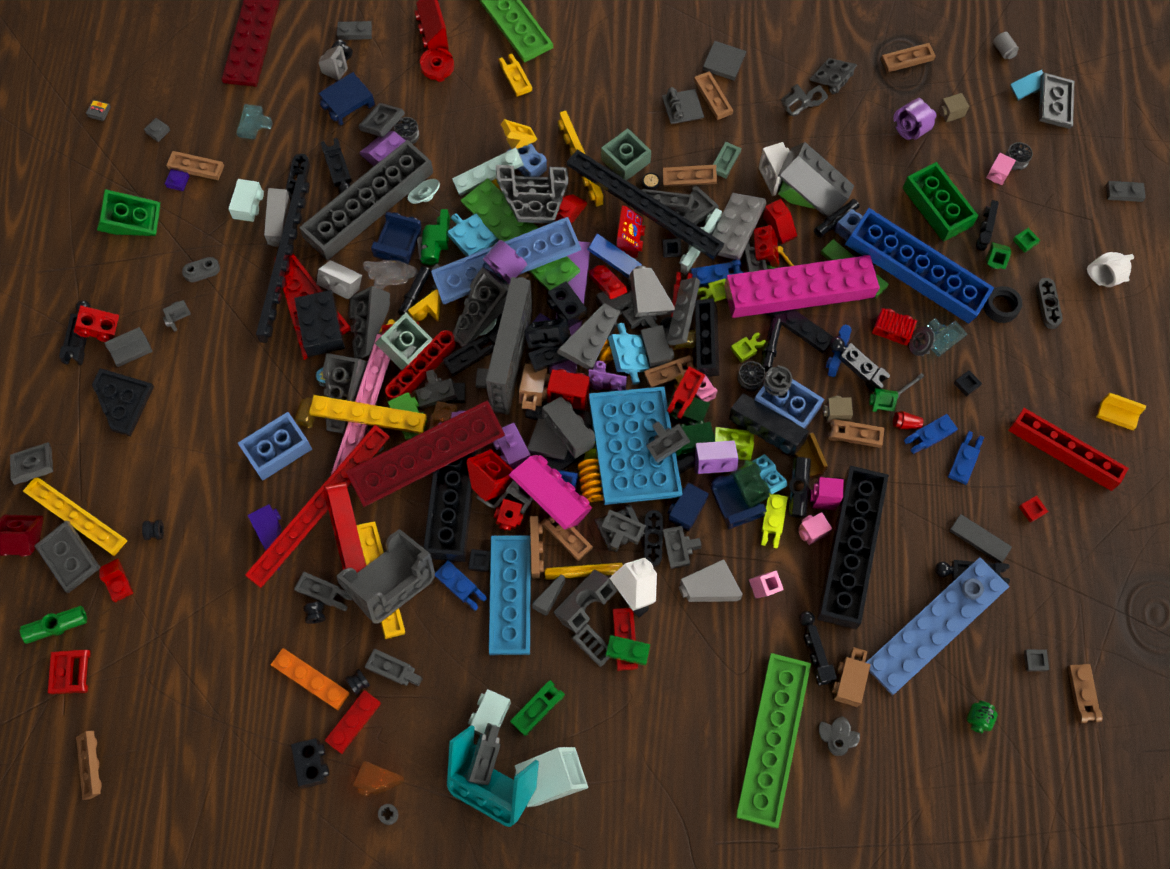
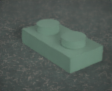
M725 142L713 164L716 165L718 176L727 179L742 148Z

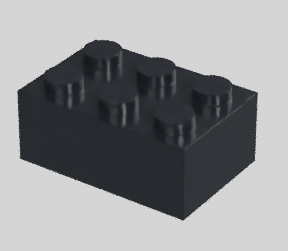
M332 290L294 298L303 346L307 356L311 357L345 349L336 301Z

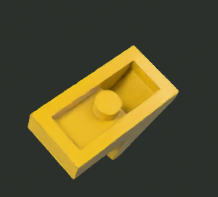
M506 119L500 124L504 134L507 136L506 140L511 149H519L537 140L529 126Z
M438 289L408 310L409 316L415 322L423 320L428 313L437 322L439 321L441 298Z

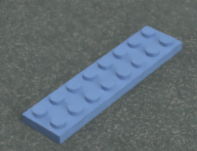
M568 217L505 241L528 264L520 274L581 250ZM492 247L431 271L443 304L469 295L471 282L482 267L493 272L489 265L483 261V258Z
M979 557L866 662L871 664L869 672L893 696L1010 586ZM971 578L979 580L984 587L983 594L975 600L967 599L962 593L963 583Z

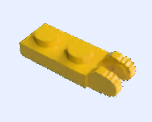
M508 55L509 62L511 63L509 65L506 64L502 57L499 58V64L516 97L531 92L532 86L514 55Z

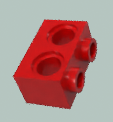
M80 305L74 333L81 337L90 336L97 338L99 341L107 342L114 338L119 315ZM82 321H89L91 325H84ZM106 325L110 330H104L101 326Z

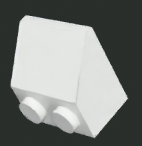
M783 142L763 148L759 170L772 196L777 194L783 181L778 174L789 154V149L785 147Z
M646 558L625 563L610 577V580L633 611L653 604L656 601L657 573L653 569L652 563Z

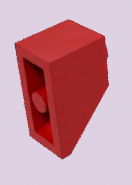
M574 194L563 197L555 222L568 217L572 225L588 203Z
M782 199L767 205L763 218L768 225H772L780 243L784 244L796 238L797 232L791 212Z

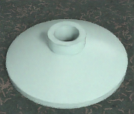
M437 179L423 181L409 193V202L417 204L430 201L440 187L439 181Z

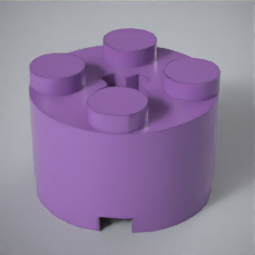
M917 98L898 109L893 119L894 122H897L898 126L896 129L906 140H916L933 128L936 112L921 98Z
M499 240L483 258V261L489 265V268L496 274L499 273L508 284H510L511 277L517 278L528 265L521 256L519 257L516 254L515 250L502 240Z

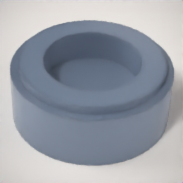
M974 578L966 580L962 585L963 595L970 600L978 599L984 592L983 584Z

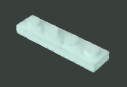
M516 148L511 149L452 178L459 195L462 196L474 190L487 178L490 181L496 179V165L514 166V170L523 166L524 164Z
M716 208L713 214L709 213L705 221L706 225L704 228H700L712 235L721 218L722 211ZM691 245L688 247L689 252L687 255L683 254L679 262L681 264L680 272L686 275L701 253Z

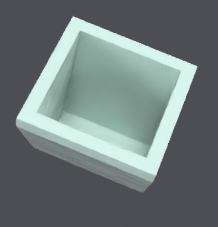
M558 747L515 765V775H517L534 760L539 761L537 787L527 807L538 806L588 788L575 747Z

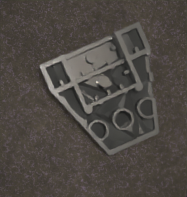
M496 165V180L517 222L553 223L556 220L568 185L567 168L549 167L548 177L515 176L514 166Z

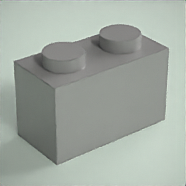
M330 260L318 270L317 285L349 299L360 290L362 275Z

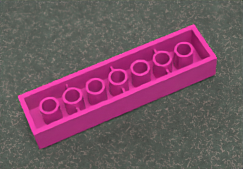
M870 255L727 275L724 284L732 318L874 298L880 288Z

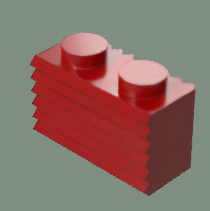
M881 308L872 333L907 346L917 320H913L909 315H899L892 309Z

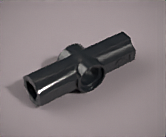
M793 458L792 480L789 483L791 490L789 516L803 518L807 515L808 495L811 490L809 485L810 458ZM804 484V488L801 491H796L797 485Z

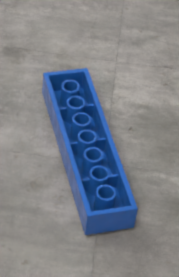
M870 208L865 212L845 243L846 246L862 256L870 255L874 264L968 324L978 316L994 289L993 286Z

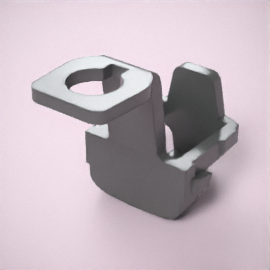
M796 84L791 87V91L781 99V102L787 114L794 117L807 107L819 106L828 99V95L820 85L809 91L806 95L801 87ZM814 93H822L820 100L811 101ZM798 100H801L802 105L792 112L789 107Z
M512 480L506 492L495 504L489 500L485 502L478 495L476 496L477 499L489 507L497 508L501 505L503 499H506L511 494L525 503L520 511L522 514L525 513L533 501L531 496L528 497L521 492V487L514 480Z

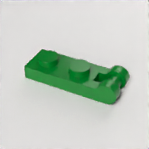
M551 680L510 721L525 737L565 696L564 692L558 691L554 687L555 684ZM548 692L553 696L550 701L545 697Z

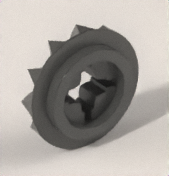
M928 327L916 329L909 341L910 351L914 355L922 357L925 354H930V349L934 348L933 343L936 341L934 338L935 333ZM919 339H923L926 343L923 345Z

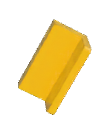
M1108 393L1100 402L1096 417L1134 430L1137 427L1139 416L1145 410L1146 405Z

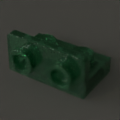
M746 460L744 462L745 465L732 472V475L747 506L752 508L770 497L767 491L769 490L765 480H762L759 474L761 473L759 466L754 462Z

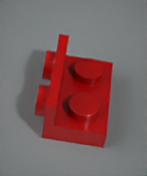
M772 225L754 229L756 259H766L772 267H779L778 238Z

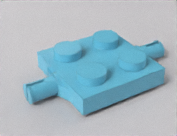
M457 213L455 216L452 215L451 219L457 225L447 231V235L466 256L490 248L498 242V238L484 225L482 219L477 214L472 215L466 220H462Z
M619 323L617 324L619 334H612L608 337L616 371L630 374L632 384L636 385L640 383L638 372L650 369L641 335L628 334L625 324Z

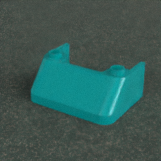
M471 725L450 740L447 788L454 797L502 825L511 827L519 820L536 790L539 761L534 760L518 773L514 780L493 769L488 786L467 781V775L477 746L474 744L475 727Z

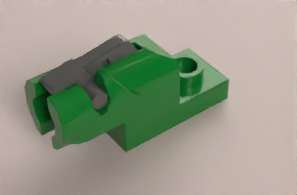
M441 209L440 216H437V225H426L422 236L417 239L419 258L423 265L432 266L438 264L441 250H448L449 237L447 231L450 229L448 209Z

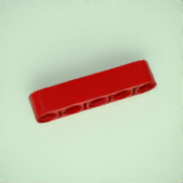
M449 330L441 331L386 386L385 392L388 401L407 392L411 394L427 378L426 372L432 369L435 370L443 362V359L453 352L456 345L452 332ZM445 340H450L449 343H442ZM432 353H437L436 356H430ZM419 366H425L423 369H417ZM406 379H412L408 383L404 382ZM393 392H399L396 396L391 395Z
M344 481L324 486V494L343 570L353 568L358 573L366 567L347 485Z

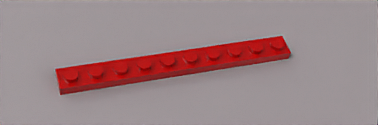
M374 425L245 576L259 588H262L328 511L324 486L344 481L348 488L351 481L346 471L374 458L390 439V436Z

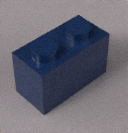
M690 483L685 488L682 487L683 495L678 497L679 499L676 504H671L667 512L670 514L669 522L682 526L688 532L692 528L709 493Z

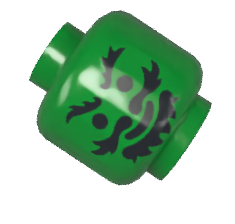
M979 700V703L972 704L966 720L972 725L971 729L973 731L983 734V731H991L998 717V713L994 710L995 706Z

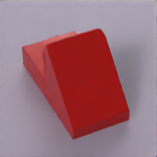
M119 559L101 566L99 578L106 584L112 601L117 602L133 594Z

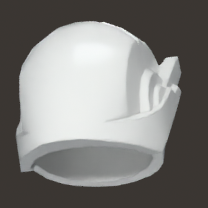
M1117 252L1105 253L1088 265L1087 272L1099 286L1113 287L1130 280V260L1134 259L1133 254L1123 255Z

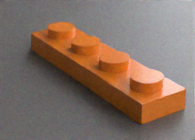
M282 648L271 663L272 667L336 710L340 709L350 694L349 691L284 648Z

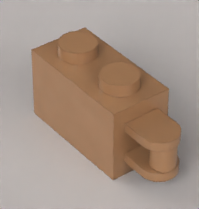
M525 363L519 389V403L522 404V409L536 410V406H542L543 399H547L546 385L549 384L550 374H547V368L534 372L532 364Z
M852 647L850 657H846L843 662H839L836 672L839 674L838 682L835 681L832 688V693L835 694L833 700L854 707L861 705L871 665L865 663L867 651ZM854 657H860L861 660H855Z

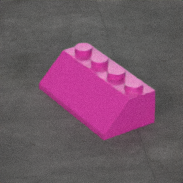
M541 455L530 456L509 474L563 529L578 525L592 509L588 499L582 495L580 496L571 483L565 482L561 478V473L556 469H552L547 464L548 461Z

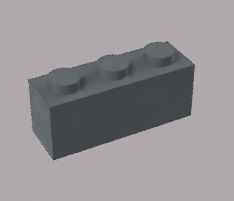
M561 396L542 407L543 419L574 458L594 448L595 434L584 425L582 417L576 415L569 401H565Z

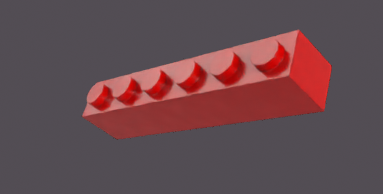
M1026 408L1021 410L1008 430L1110 491H1113L1121 484L1129 469Z

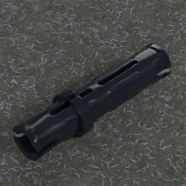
M852 199L832 216L826 217L824 222L814 229L815 235L821 238L830 230H834L838 221L851 209L855 211L860 207L858 201Z
M424 266L420 267L411 288L403 297L404 301L397 311L399 315L408 314V310L417 304V298L431 274L429 268L425 267L424 269Z
M779 318L771 319L766 345L762 350L763 358L761 365L765 372L772 367L773 360L777 355L776 347L782 321Z

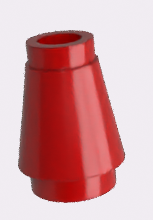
M904 411L896 412L893 417V426L898 429H921L923 418Z

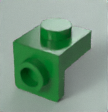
M875 388L874 394H870L869 405H871L872 411L877 412V409L894 412L898 392Z

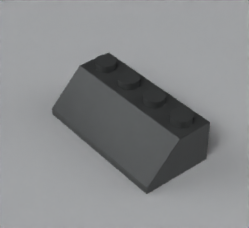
M806 142L790 149L778 174L785 183L825 217L832 216L849 199L854 185Z

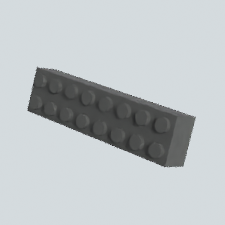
M406 140L299 227L303 239L328 261L432 175L431 160Z

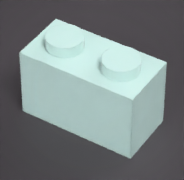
M243 179L237 180L228 209L233 219L254 222L255 215L257 216L259 213V202L264 196V191L261 189L259 182Z
M488 689L485 694L482 693L477 703L479 705L477 713H472L468 724L475 727L474 733L484 734L488 723L500 727L511 704L510 699Z

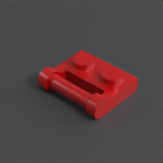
M91 651L51 652L48 693H87V667ZM74 658H79L77 685H72Z

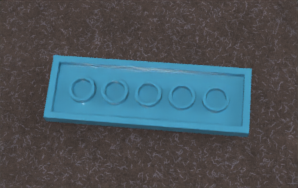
M491 536L489 655H530L531 536Z

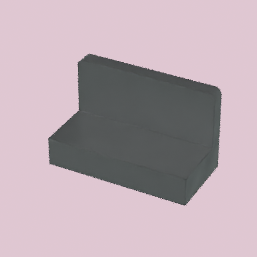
M140 327L104 343L117 367L153 352L147 337Z

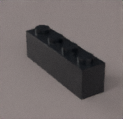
M714 298L696 300L697 370L707 377L720 376L718 309Z
M744 393L730 410L729 420L734 424L740 425L751 434L757 435L767 443L776 446L784 453L793 457L806 442L809 432L807 429Z

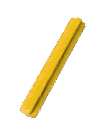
M609 563L546 568L545 578L547 580L557 579L561 574L565 578L588 577L594 569L605 576L613 575L623 564Z

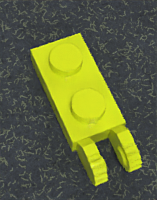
M768 494L766 502L767 511L762 525L761 545L766 546L768 533L775 534L773 548H778L780 535L783 530L787 496Z

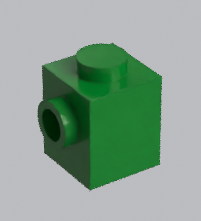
M992 242L986 257L987 265L995 269H1006L1011 255L1010 247Z

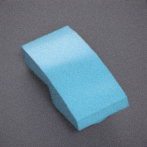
M1042 70L1010 84L1017 100L1040 91Z
M765 454L749 462L750 468L771 495L788 486L787 480L776 470L775 464Z

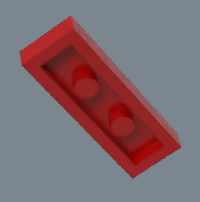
M605 264L598 265L588 271L589 277L610 300L627 293L626 286Z
M631 608L613 609L615 636L636 641L633 610ZM616 659L617 671L638 669V664Z
M364 690L328 735L325 742L343 754L382 703Z

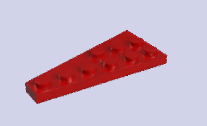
M293 254L289 257L290 266L288 272H285L283 291L302 356L305 360L308 356L303 346L294 298L323 291ZM338 312L342 335H344L351 328Z

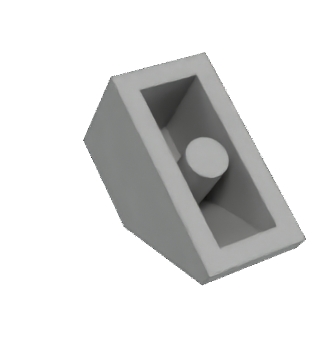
M342 46L328 49L319 59L321 73L338 81L348 69Z

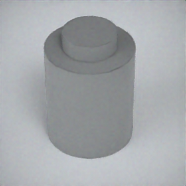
M1008 32L999 34L993 40V44L1004 59H1012L1017 55L1019 47Z

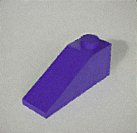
M270 504L248 515L265 551L281 534V525L278 520L282 518L278 510H273Z

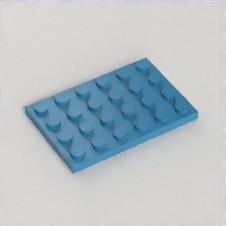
M654 387L589 393L588 399L593 432L595 434V446L604 505L682 496L676 452L657 463L646 446L654 441V437L658 435L652 425L659 421L664 429L668 427L671 429L665 388Z

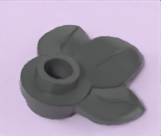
M843 716L838 717L832 725L821 722L819 725L820 738L827 743L829 751L835 756L846 754L849 748L856 747L860 741V733L851 731L849 721ZM835 743H840L842 747L836 746Z

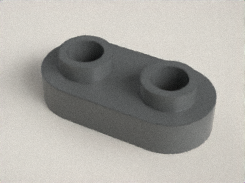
M207 257L186 264L182 269V274L187 281L196 282L217 275L220 271V265L215 258Z

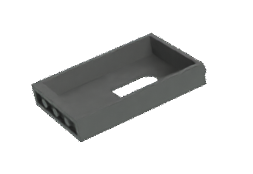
M511 277L486 378L489 403L493 411L506 415L510 413L527 341L524 331L531 324L533 316L530 280L523 277Z

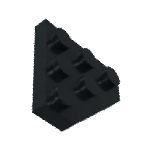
M100 368L92 386L107 417L108 424L113 432L131 437L154 385Z

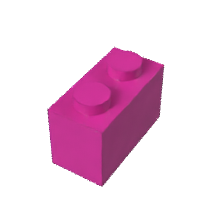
M819 477L817 483L813 485V490H810L809 501L812 502V508L836 511L843 499V479Z

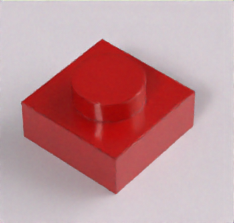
M1038 496L1019 506L1030 523L1049 512Z

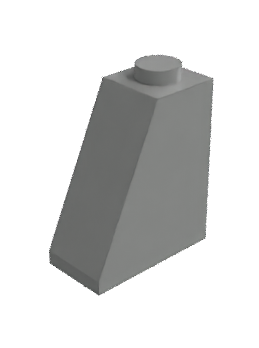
M268 188L264 236L267 243L275 247L280 245L291 203L288 192L285 189Z
M636 266L630 273L635 317L672 314L675 310L674 305L652 268Z
M721 560L682 578L679 586L683 598L686 597L688 602L739 601L743 595L725 560Z

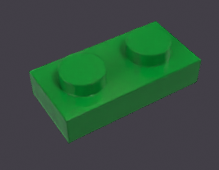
M610 635L606 657L646 666L651 644Z

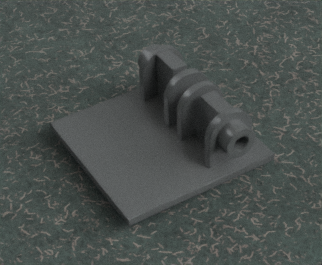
M828 58L810 78V81L829 85L830 93H838L840 88L854 75V69L857 67V64Z
M671 87L666 95H662L670 124L704 118L695 89L677 92L676 89Z

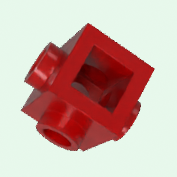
M503 499L501 507L496 508L494 518L497 519L496 524L500 525V529L510 531L515 529L516 525L521 524L523 514L520 513L522 504ZM506 514H510L512 517L507 518Z

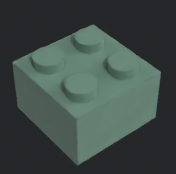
M627 128L601 148V160L615 174L627 181L650 163L651 150Z
M405 313L375 344L403 370L433 339Z

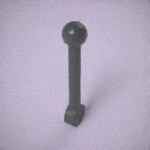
M919 374L914 380H912L902 389L897 391L898 398L900 397L901 393H903L917 381H920L924 377V374Z

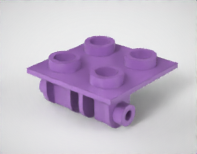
M597 361L594 364L593 370L589 369V387L595 390H609L610 392L626 390L627 377L606 373V364L603 361Z

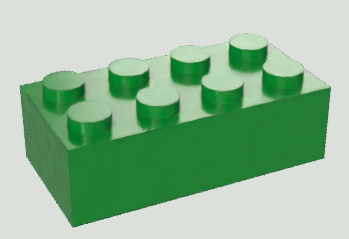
M937 162L906 178L902 189L943 242L973 227L978 214Z

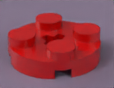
M443 48L425 51L420 58L421 72L429 79L438 82L444 81L454 70V60L451 53ZM438 62H440V65H439V66H435V65L433 64V63H438Z

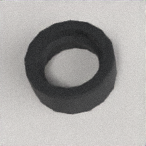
M1000 286L993 289L984 304V310L993 321L998 323L1011 322L1017 317L1022 308V298L1014 289ZM995 297L1008 299L1013 305V311L1009 313L999 311L995 308L993 299Z

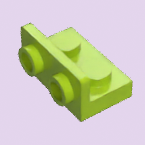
M715 428V442L735 441L738 459L751 460L754 434L746 430Z

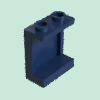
M354 72L319 92L321 107L323 110L327 109L331 119L334 122L337 121L340 126L343 124L342 119L365 104L369 109L375 105L373 94Z
M386 212V222L378 242H373L371 247L373 256L408 266L416 247L417 239L422 232L421 222L414 217L401 216L396 212Z
M739 469L727 477L719 476L713 480L710 487L728 530L762 518L767 511L764 504H760L748 477V469L743 471Z

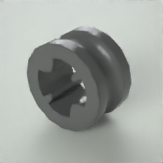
M385 804L380 807L378 818L382 823L391 825L398 819V810L393 805ZM386 809H390L394 813L393 817L390 816V820L383 816V812L386 813Z

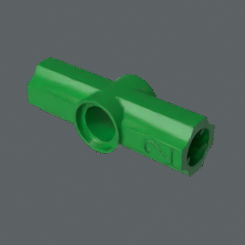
M82 606L58 614L50 613L40 620L20 626V635L25 644L51 635L59 636L66 630L86 624L88 620ZM57 621L56 626L51 629V624Z

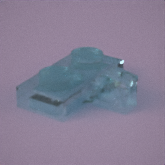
M244 105L237 130L238 137L255 139L257 131L261 130V128H272L273 122L271 117L262 114V106Z
M935 318L927 325L935 333L934 338L936 341L933 343L934 348L931 350L938 357L967 336L965 330L956 321L946 326L944 324L941 325Z

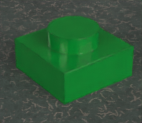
M1029 227L1013 239L1024 253L1038 245L1041 241Z

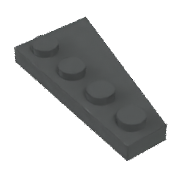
M604 303L558 349L557 353L587 370L592 369L620 311Z

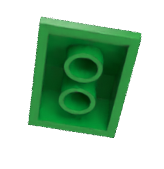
M105 189L101 200L97 231L115 235L156 236L161 202Z

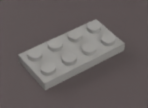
M732 193L712 236L724 243L723 249L717 256L740 260L767 204L766 199Z

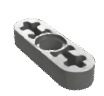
M1042 278L1036 285V292L1043 323L1049 329H1056L1063 320L1056 286L1052 279ZM1045 300H1051L1054 306H1047Z

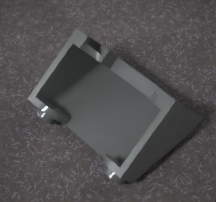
M400 529L387 538V551L358 573L353 568H347L336 576L339 584L373 623L382 622L427 587L435 577L430 553Z

